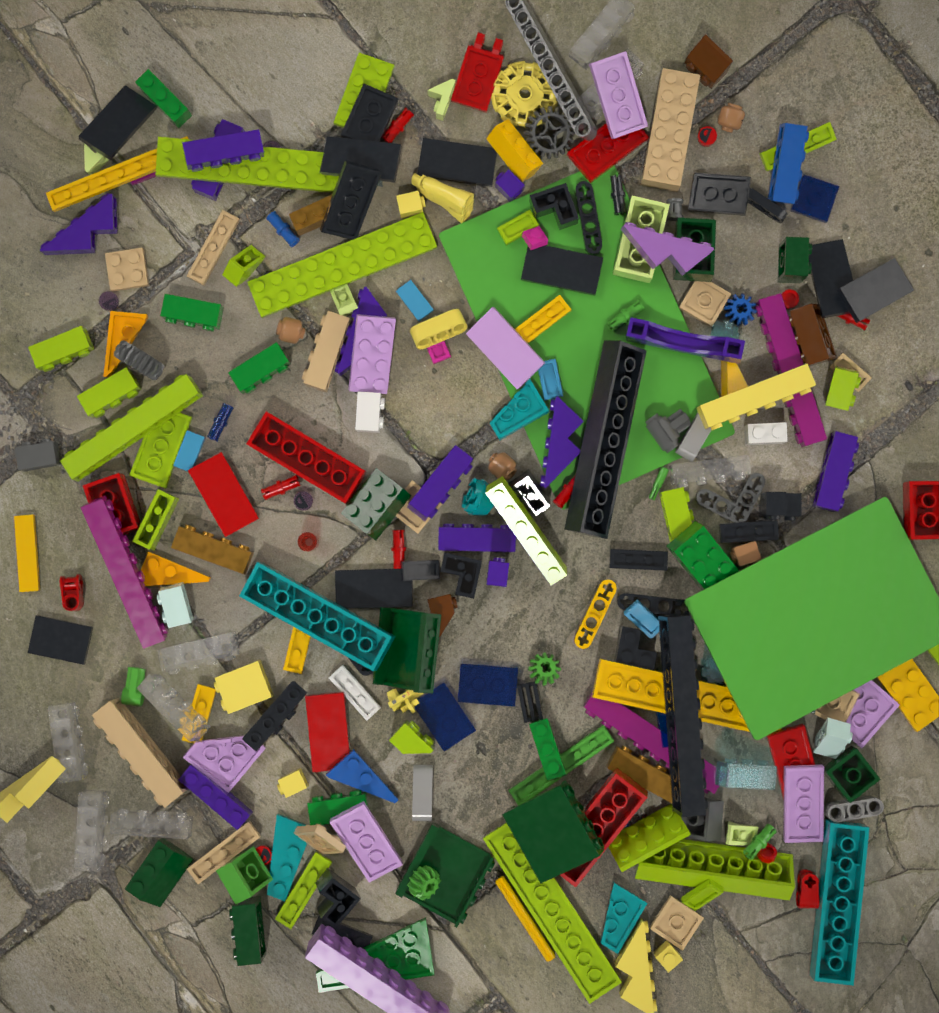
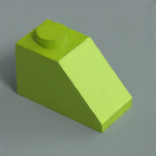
M250 245L229 260L222 276L237 287L251 276L266 256Z

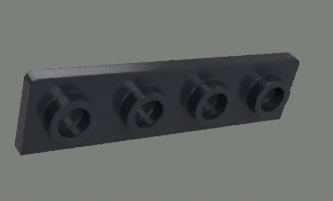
M292 681L245 734L242 740L257 752L273 733L277 735L283 729L282 723L286 719L290 720L296 714L294 709L308 692L298 683Z

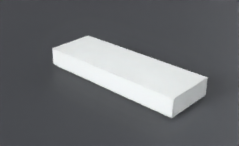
M344 665L329 677L333 684L341 692H344L345 697L366 721L381 708Z

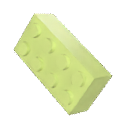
M632 196L625 222L634 223L636 227L642 229L644 227L653 228L655 232L662 234L670 204ZM622 232L613 275L650 283L653 278L654 269L649 266Z

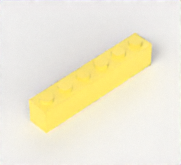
M805 364L697 407V411L704 428L708 429L711 427L713 431L723 427V422L729 421L731 424L740 420V416L743 414H747L748 417L758 413L757 409L764 407L766 410L776 406L775 402L782 400L783 403L794 399V394L800 393L802 396L812 392L811 388L816 386L808 364Z

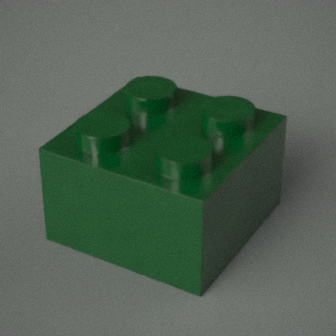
M785 237L779 244L777 283L800 284L808 277V274H811L812 265L809 263V255L812 253V244H809L808 237Z
M853 746L847 748L836 759H833L824 766L826 777L843 799L849 803L853 802L881 780L859 750Z

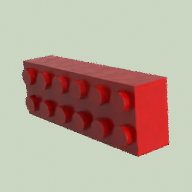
M267 411L246 443L346 505L367 473L362 468Z
M618 768L614 770L584 808V813L593 823L594 831L602 839L605 850L648 798V791ZM601 855L560 876L574 887H577Z

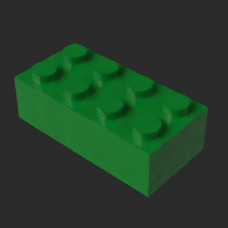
M696 521L666 546L701 590L739 572L707 529Z

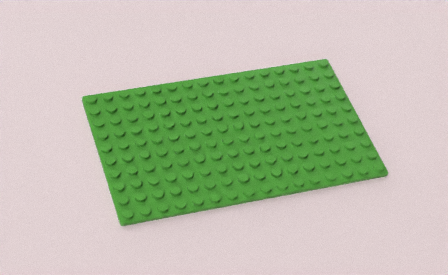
M613 166L590 183L593 188L602 239V249L595 256L603 257L595 296L522 281L521 276L528 245L522 237L506 245L497 230V227L528 210H531L533 213L529 203L530 195L564 183L567 184L579 217L575 189L579 182H589L580 171L440 232L439 238L477 322L492 307H495L515 329L559 295L572 309L567 315L531 341L529 345L543 361L556 359L563 397L559 398L584 421L568 438L578 449L581 450L604 340H620L647 350L619 485L682 458V456L675 453L676 448L669 453L662 451L645 427V421L657 413L662 417H670L681 409L687 414L691 423L698 412L697 407L720 397L701 356L626 341L629 323H625L616 332H613L607 325L608 321L620 314V310H625L636 300H639L645 310L633 318L647 320L664 327L690 333L660 265L654 269L653 278L650 283L613 275L622 236L620 229L625 224L630 202L623 185V191L626 194L624 197L626 214L620 215L619 213V215H614V204L610 195L612 193L610 176L616 175L618 177L617 175L619 174L615 166ZM582 186L579 192L583 193V200H591V198H586V193L589 189H585V186ZM589 204L583 205V213H591L592 207ZM553 213L536 218L539 226L548 238L546 246L588 254L584 247L580 219L578 224L559 230ZM587 223L585 230L592 233L596 230V227L593 223ZM597 235L586 237L587 239L591 238V245L588 247L596 251L598 245L594 244V237H597ZM498 369L512 400L514 395L525 386V383L519 389H516ZM537 371L530 380L544 401ZM551 399L544 401L549 409V413L524 427L541 467L543 466L544 456H548L545 442L546 437H550L551 430L547 429L548 419L553 416V411H550ZM726 421L722 423L723 427L711 430L701 449L734 435L735 430L732 424ZM688 428L679 433L678 443H680ZM580 454L550 484L555 498L563 490V485L567 484L576 474ZM570 499L563 506L562 510L569 508Z

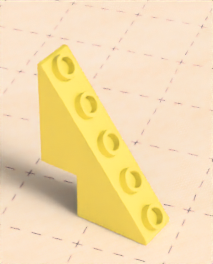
M51 756L0 792V818L8 823L23 806L29 809L64 772L66 768L61 765V762Z
M640 918L614 963L618 969L629 975L619 992L620 997L645 1013H654L657 1011L656 999H652L655 985L654 980H650V972H653L652 960H648V953L651 952L650 941H646L645 934L649 933L648 922Z

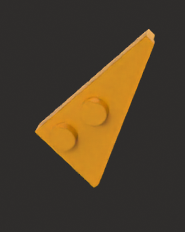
M110 311L104 378L112 376L121 362L113 354L116 346L121 341L133 343L148 319L147 314Z
M148 552L141 568L145 577V586L172 585L182 582L184 584L209 582L211 579L209 576L152 552Z

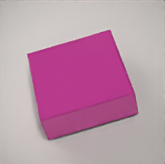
M445 341L427 348L433 364L451 358Z

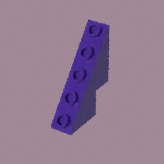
M109 193L103 195L99 203L88 207L84 215L73 219L69 227L61 229L56 233L55 238L43 243L40 252L44 255L96 253L95 235L118 234L117 198Z
M366 286L360 289L357 300H360L358 308L353 310V324L348 326L346 332L348 340L347 343H343L340 352L343 356L341 362L338 361L335 367V372L339 376H342L351 369L356 315L388 317Z
M558 396L555 399H551L550 411H553V416L548 419L547 429L551 430L550 437H546L545 442L548 456L543 458L542 467L546 468L545 475H541L540 487L544 489L581 452L568 438L584 421Z

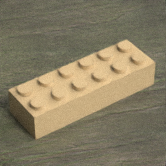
M662 69L640 185L678 192L682 181L699 86V74Z
M120 698L110 700L92 715L95 725L99 729L104 730L107 734L105 735L106 739L112 745H116L119 749L117 752L124 760L127 759L130 763L131 771L142 778L143 786L148 791L151 790L155 795L154 799L160 806L167 807L188 790L178 780L181 777L179 772L126 705L121 704Z

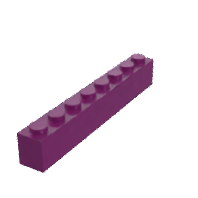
M781 293L758 300L754 309L757 310L756 316L760 317L762 322L760 329L762 334L766 335L768 341L766 342V348L768 353L772 354V367L774 371H777L779 375L804 365ZM813 392L802 396L800 393L794 394V399L784 402L785 407L789 408L791 414L789 415L791 425L795 426V439L797 444L801 445V448L827 440Z
M106 496L83 504L80 508L143 649L165 641L168 629L165 623H161L159 608L157 605H153L151 600L153 599L152 592L149 588L146 589L144 574L136 566L138 563L137 558L128 548L130 546L129 540L121 532L120 528H122L119 518H115L113 514L114 506L111 500H107Z
M592 693L583 705L586 708V714L592 718L598 716L602 719L601 724L609 729L613 726L619 730L617 732L619 736L625 740L628 737L635 741L633 743L634 746L642 751L646 748L651 752L649 756L658 762L660 759L667 762L665 766L669 768L667 734L622 704L593 698ZM704 759L705 769L703 770V777L706 779V789H704V792L708 794L710 791L715 794L727 774Z

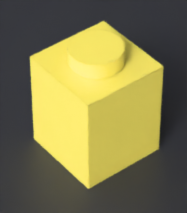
M419 191L396 196L401 219L422 213L423 208L426 207L424 196H420Z
M301 768L281 777L278 780L279 784H277L280 794H284L286 798L309 786Z
M667 940L653 952L655 958L668 973L683 961L680 953Z

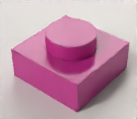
M540 226L523 231L522 238L530 250L548 244V238Z

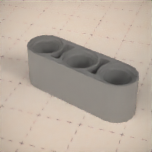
M698 412L675 450V453L690 462L695 459L711 432V427L708 429L704 428Z
M414 764L412 821H432L433 765Z
M874 796L858 797L851 803L845 800L829 802L824 807V814L833 822H842L880 815L883 812L884 805L880 799ZM872 801H876V808L870 810L869 804ZM856 804L857 811L850 813V807ZM837 807L838 814L831 817V810Z

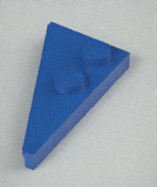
M354 749L326 773V776L330 779L390 802L396 803L399 800Z

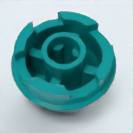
M473 478L468 484L471 488L468 490L467 495H463L461 507L465 508L464 511L468 512L469 515H487L494 507L485 493L486 486L489 484L484 479L478 480Z

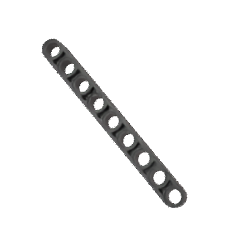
M506 0L507 9L575 134L586 141L593 140L597 135L596 126L526 0ZM528 16L527 21L523 23V19ZM536 32L535 37L531 39L532 34ZM545 47L544 52L540 54L541 49ZM551 63H554L553 68L551 70H548L549 65ZM562 79V83L557 86V82ZM571 94L570 100L566 102V97ZM579 110V116L574 118L575 113ZM588 126V132L583 135L584 128Z

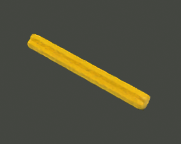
M500 876L495 880L496 885L547 962L553 960L555 954L506 878Z

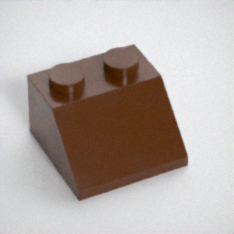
M705 34L687 56L684 64L690 73L700 75V82L704 86L712 89L727 74L733 60Z
M451 594L427 599L430 613L441 614L439 637L455 614V609L458 608L456 597H452Z

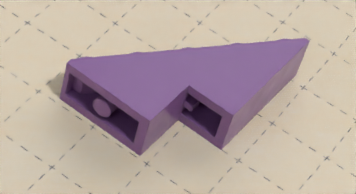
M625 222V225L620 229L652 269L668 258L682 276L714 250L709 243L700 242L698 244L692 242V239L687 237L676 238L671 233H657L655 229L644 227V229L638 228L636 224Z

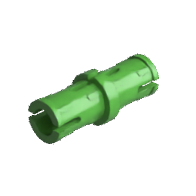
M636 300L625 310H620V314L608 321L607 325L613 332H616L625 323H629L630 317H635L645 308L639 300Z
M766 824L758 835H754L753 841L743 850V854H746L745 856L748 859L753 860L757 853L767 846V842L772 836L776 834V829L772 825Z

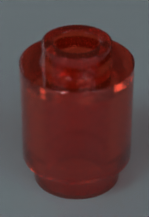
M305 532L298 538V546L303 551L312 552L319 545L318 537L313 533ZM307 539H312L313 543L311 546L306 544Z

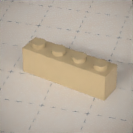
M328 311L327 315H323L320 326H323L320 333H317L314 341L316 344L315 350L310 352L308 358L310 362L309 368L304 370L302 376L303 383L306 386L324 392L328 391L342 345L346 338L348 326L351 323L349 317L340 316V314Z

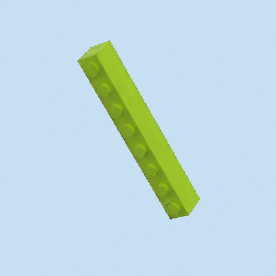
M187 374L175 378L174 383L159 389L158 394L146 398L142 405L130 409L126 416L115 419L110 427L99 430L94 438L83 441L78 449L67 452L64 455L65 458L60 460L70 478L79 482L203 397L192 377Z

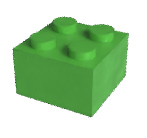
M254 846L241 852L216 870L235 904L252 897L273 880Z

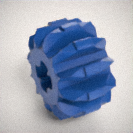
M742 293L740 297L735 294L733 295V300H727L728 305L724 307V310L729 311L725 314V317L731 316L729 323H733L736 320V326H740L742 321L743 325L746 326L748 320H754L753 314H756L757 310L752 309L756 306V303L749 302L752 297L749 296L745 299V294ZM741 306L743 310L741 313H738L737 310Z

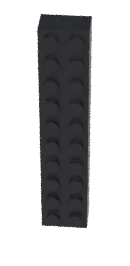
M604 340L564 530L608 539L647 350L620 340Z
M691 615L658 616L672 809L681 817L706 815L705 809H708V801L704 797V789H706V779L703 777L705 761L701 757V750H703L704 745L703 739L700 738L702 721L698 717V710H700L701 705L699 698H697L699 681L695 677V670H697L698 665L696 658H694L696 642L692 637V631L695 628L694 620L691 619Z

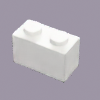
M357 393L355 427L357 432L380 433V428L384 426V417H381V409L385 408V398H382L381 393Z
M787 423L747 424L744 426L745 445L783 444L788 442Z

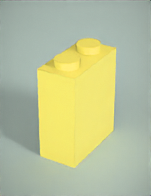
M261 660L215 677V690L221 694L223 699L220 700L221 706L228 714L274 696Z

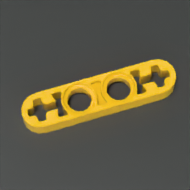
M604 580L599 584L579 626L574 643L581 649H586L591 645L616 593L617 587L612 580ZM611 583V588H613L612 592L608 591L606 594V597H609V600L607 601L603 597H598L599 592L603 595L605 589L602 588L603 585ZM597 600H602L605 603V608L602 611H597L594 608V603ZM589 617H593L597 621L594 628L586 626V620ZM583 627L587 631L593 632L592 635L587 634V644L583 643V645H579L580 641L578 640V637H583L585 633L584 631H581Z

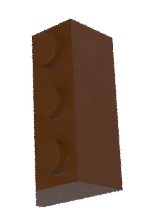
M811 303L791 310L789 321L791 326L795 327L797 333L795 334V340L798 345H801L803 363L813 366L837 359L825 318L822 319L819 305Z

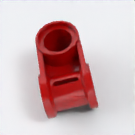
M81 574L66 578L61 576L59 583L64 609L67 611H80L84 606L83 579ZM72 598H75L77 601V604L74 608H71L70 606V600Z
M803 869L797 875V908L818 909L819 879L812 871Z

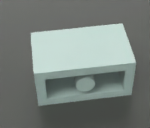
M184 582L161 587L158 591L159 594H157V601L163 607V622L167 623L168 628L191 623L193 615Z
M827 718L815 736L813 753L836 759L840 753L844 752L847 743L850 744L852 740L851 724Z

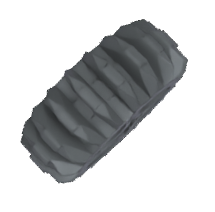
M548 106L547 113L545 108L542 107L540 108L541 114L538 111L533 112L536 118L528 117L532 124L525 123V127L530 128L529 131H524V134H529L530 137L526 138L525 141H531L529 146L530 148L535 147L534 152L536 154L540 151V158H543L545 153L547 159H551L552 153L554 158H558V151L562 155L565 154L563 147L566 149L571 148L567 142H574V139L569 138V135H575V132L570 131L569 128H572V126L567 123V117L563 118L565 116L563 111L559 114L558 107L553 112L552 106ZM548 116L556 118L562 126L554 127L551 121H549ZM542 119L543 128L541 132L535 134L536 126ZM547 128L549 130H557L553 132V134H551V138L550 136L546 135L541 136L542 134H545L546 131H548ZM564 132L562 141L556 147L557 135ZM537 140H547L551 149L542 147Z
M121 341L116 346L113 353L114 356L148 378L157 380L163 373L164 365L127 341Z

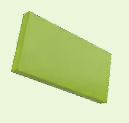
M178 413L145 435L129 476L166 489L174 469L173 464L193 417Z

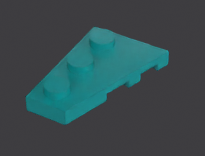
M530 379L514 395V398L507 406H504L490 422V426L499 441L549 413V409Z
M613 882L600 942L618 954L648 903Z

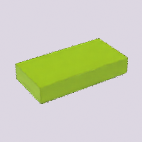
M528 210L497 227V230L504 243L508 245L521 238L523 231L538 227L539 224L531 210Z
M709 878L682 896L681 901L696 911L724 893L723 887Z

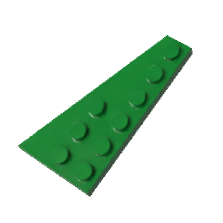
M426 917L363 948L368 952L369 956L381 960L388 969L396 970L405 980L435 975ZM319 969L316 971L319 992L349 988L324 970Z

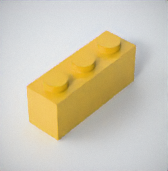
M509 119L496 125L486 138L521 182L534 176L544 164Z

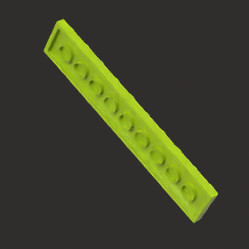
M158 137L156 177L329 193L334 192L339 176L322 175L320 173L324 152L263 147L264 157H261L258 161L242 160L240 164L231 165L230 163H225L219 168L208 166L203 167L204 169L194 172L192 169H187L182 142L193 140Z
M424 212L250 280L247 283L261 318H264L342 285L352 283L435 250L437 245Z
M507 823L484 836L483 840L588 1003H592L622 983L555 877L540 884Z

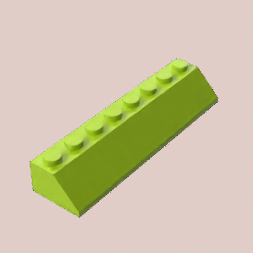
M682 839L635 865V879L697 887L710 878L722 886L725 892L789 901L795 889L793 854L777 852L774 862L764 863L758 859L757 855L753 860L748 859L745 856L746 854H743V850L746 849L743 847Z

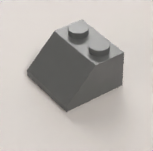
M707 798L708 809H705L706 815L681 818L691 834L688 836L689 838L702 841L721 840L724 801Z

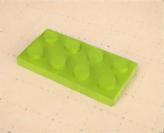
M358 53L334 119V125L344 128L363 84L386 93L395 68L394 64Z
M671 803L621 830L609 845V849L621 872H624L691 834L680 815L673 811Z

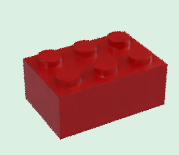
M117 473L82 485L88 502L106 496L107 500H111L114 506L113 514L121 522L122 528L120 529L123 535L139 529L141 522L124 474Z
M939 481L904 482V531L909 540H939Z

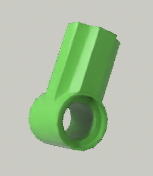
M128 667L126 686L122 691L121 704L140 707L143 705L145 696L143 686L146 669Z

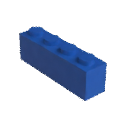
M790 123L780 124L768 199L772 202L795 204V201L798 200L799 189L797 188L798 182L802 178L801 164L806 156L804 146L809 138L808 126Z

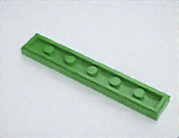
M604 725L560 754L567 774L614 742V739ZM541 767L508 791L516 803L520 805L532 799L562 777L547 781L544 769Z

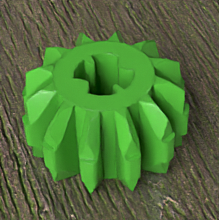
M544 652L542 657L536 654L535 659L530 660L529 663L532 666L528 667V671L533 672L530 678H537L535 680L536 684L541 680L542 685L546 686L547 681L553 684L554 679L559 678L557 672H560L561 668L556 666L559 660H552L554 655L551 654L547 658V654ZM543 666L547 667L545 673L542 671Z
M419 866L418 870L413 871V875L409 877L410 882L407 884L409 891L414 897L422 901L426 898L430 899L432 894L435 895L436 889H439L440 875L430 866Z

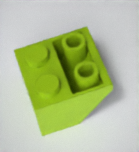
M406 720L389 739L402 754L432 753L435 747L433 739L427 734L423 736L419 732L420 727L414 721L409 722Z

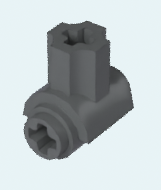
M681 409L670 417H662L657 413L645 421V427L662 451L666 453L679 446V433L691 425L689 417Z

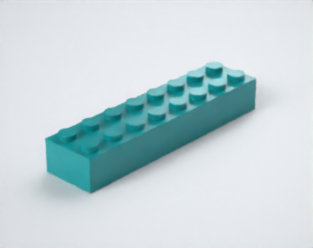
M262 562L256 563L239 595L241 598L372 671L378 670L396 637Z
M825 819L819 876V908H816L809 974L814 981L854 986L870 829L865 824L843 821L833 822Z

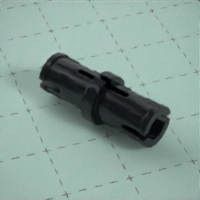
M613 175L610 176L612 188L610 195L611 199H613L614 215H619V213L624 215L626 214L624 201L626 194L623 191L622 175H617L618 177Z

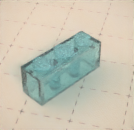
M725 758V761H717L715 785L725 788L775 790L777 766L770 765V761L758 760V763H753V760L742 759L741 762H737V759Z

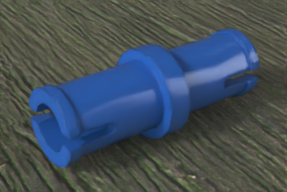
M276 211L271 212L266 218L267 221L272 224L277 230L276 233L282 236L290 247H294L300 239L290 229V225L285 223Z

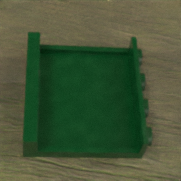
M380 607L378 627L396 637L378 670L373 673V685H386L413 690L416 693H433L441 614Z
M566 780L559 786L516 807L514 805L508 808L502 814L540 884L599 857L605 850L602 839L596 835L593 823L586 817L583 805L577 801L573 787Z
M432 822L395 894L401 898L404 896L454 923V927L457 928L459 923H464L468 915L466 913L468 906L472 907L475 903L477 889L481 890L484 886L486 872H491L495 865V861H493L494 855ZM427 865L438 872L441 882L438 884L439 889H436L435 895L432 894L430 899L426 898L422 901L411 894L407 884L410 882L409 877L413 875V871H417L419 866Z

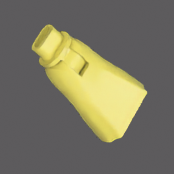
M413 174L411 179L412 185L416 186L417 190L425 198L442 206L461 224L469 218L473 211V193L448 186L432 177Z

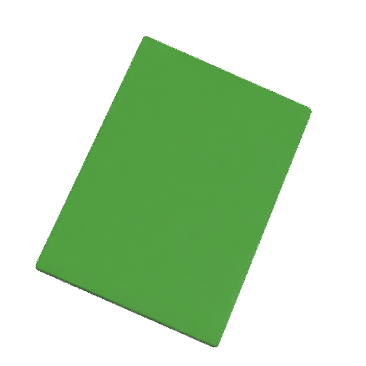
M887 497L876 500L685 599V605L755 740H760L939 644V597Z

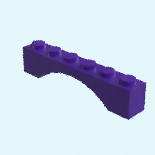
M630 317L626 334V341L736 364L741 363L745 340L683 332Z

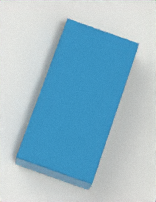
M411 280L396 290L398 296L418 322L434 311Z
M556 359L544 361L545 364L538 370L544 401L555 399L557 396L563 397Z
M187 430L173 466L185 471L193 468L206 437Z
M638 599L624 611V615L650 639L659 633L658 618Z

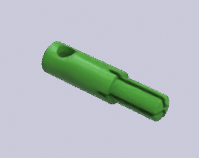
M661 467L653 484L654 487L649 499L655 500L669 469Z

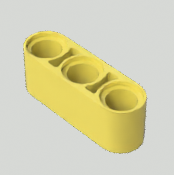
M452 309L413 326L410 329V334L417 349H426L463 333L467 329V324L459 309Z

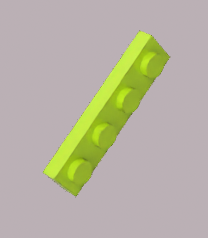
M830 122L808 131L809 138L807 143H805L804 151L809 153L837 140ZM776 146L759 153L766 171L773 169Z
M317 851L315 852L277 914L276 921L292 929L317 888L315 882L330 867L333 862L332 860Z

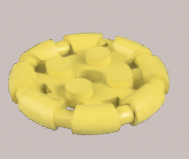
M514 62L507 65L508 68L504 71L501 70L493 85L495 87L491 101L495 112L501 115L500 118L503 121L509 119L514 127L524 126V128H528L525 127V123L532 124L528 117L536 118L533 112L538 108L544 107L547 113L548 106H552V111L554 112L558 104L557 99L536 62ZM524 70L532 71L531 76L524 75ZM511 74L515 76L512 80L508 78ZM543 78L546 82L542 84L539 79ZM501 89H507L506 94L500 93ZM522 90H528L530 96L522 98L519 93ZM544 94H548L549 99H544ZM506 104H509L511 107L508 111L504 108ZM518 114H526V118H518ZM542 119L538 122L537 126L542 124Z

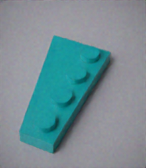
M281 814L276 816L270 875L273 880L268 883L267 895L286 901L307 843L295 835L294 831L297 826H306L307 824Z

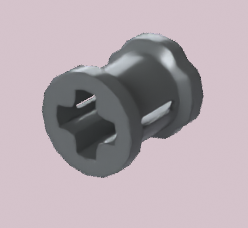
M667 199L666 204H670L667 220L677 221V218H684V215H682L683 199Z

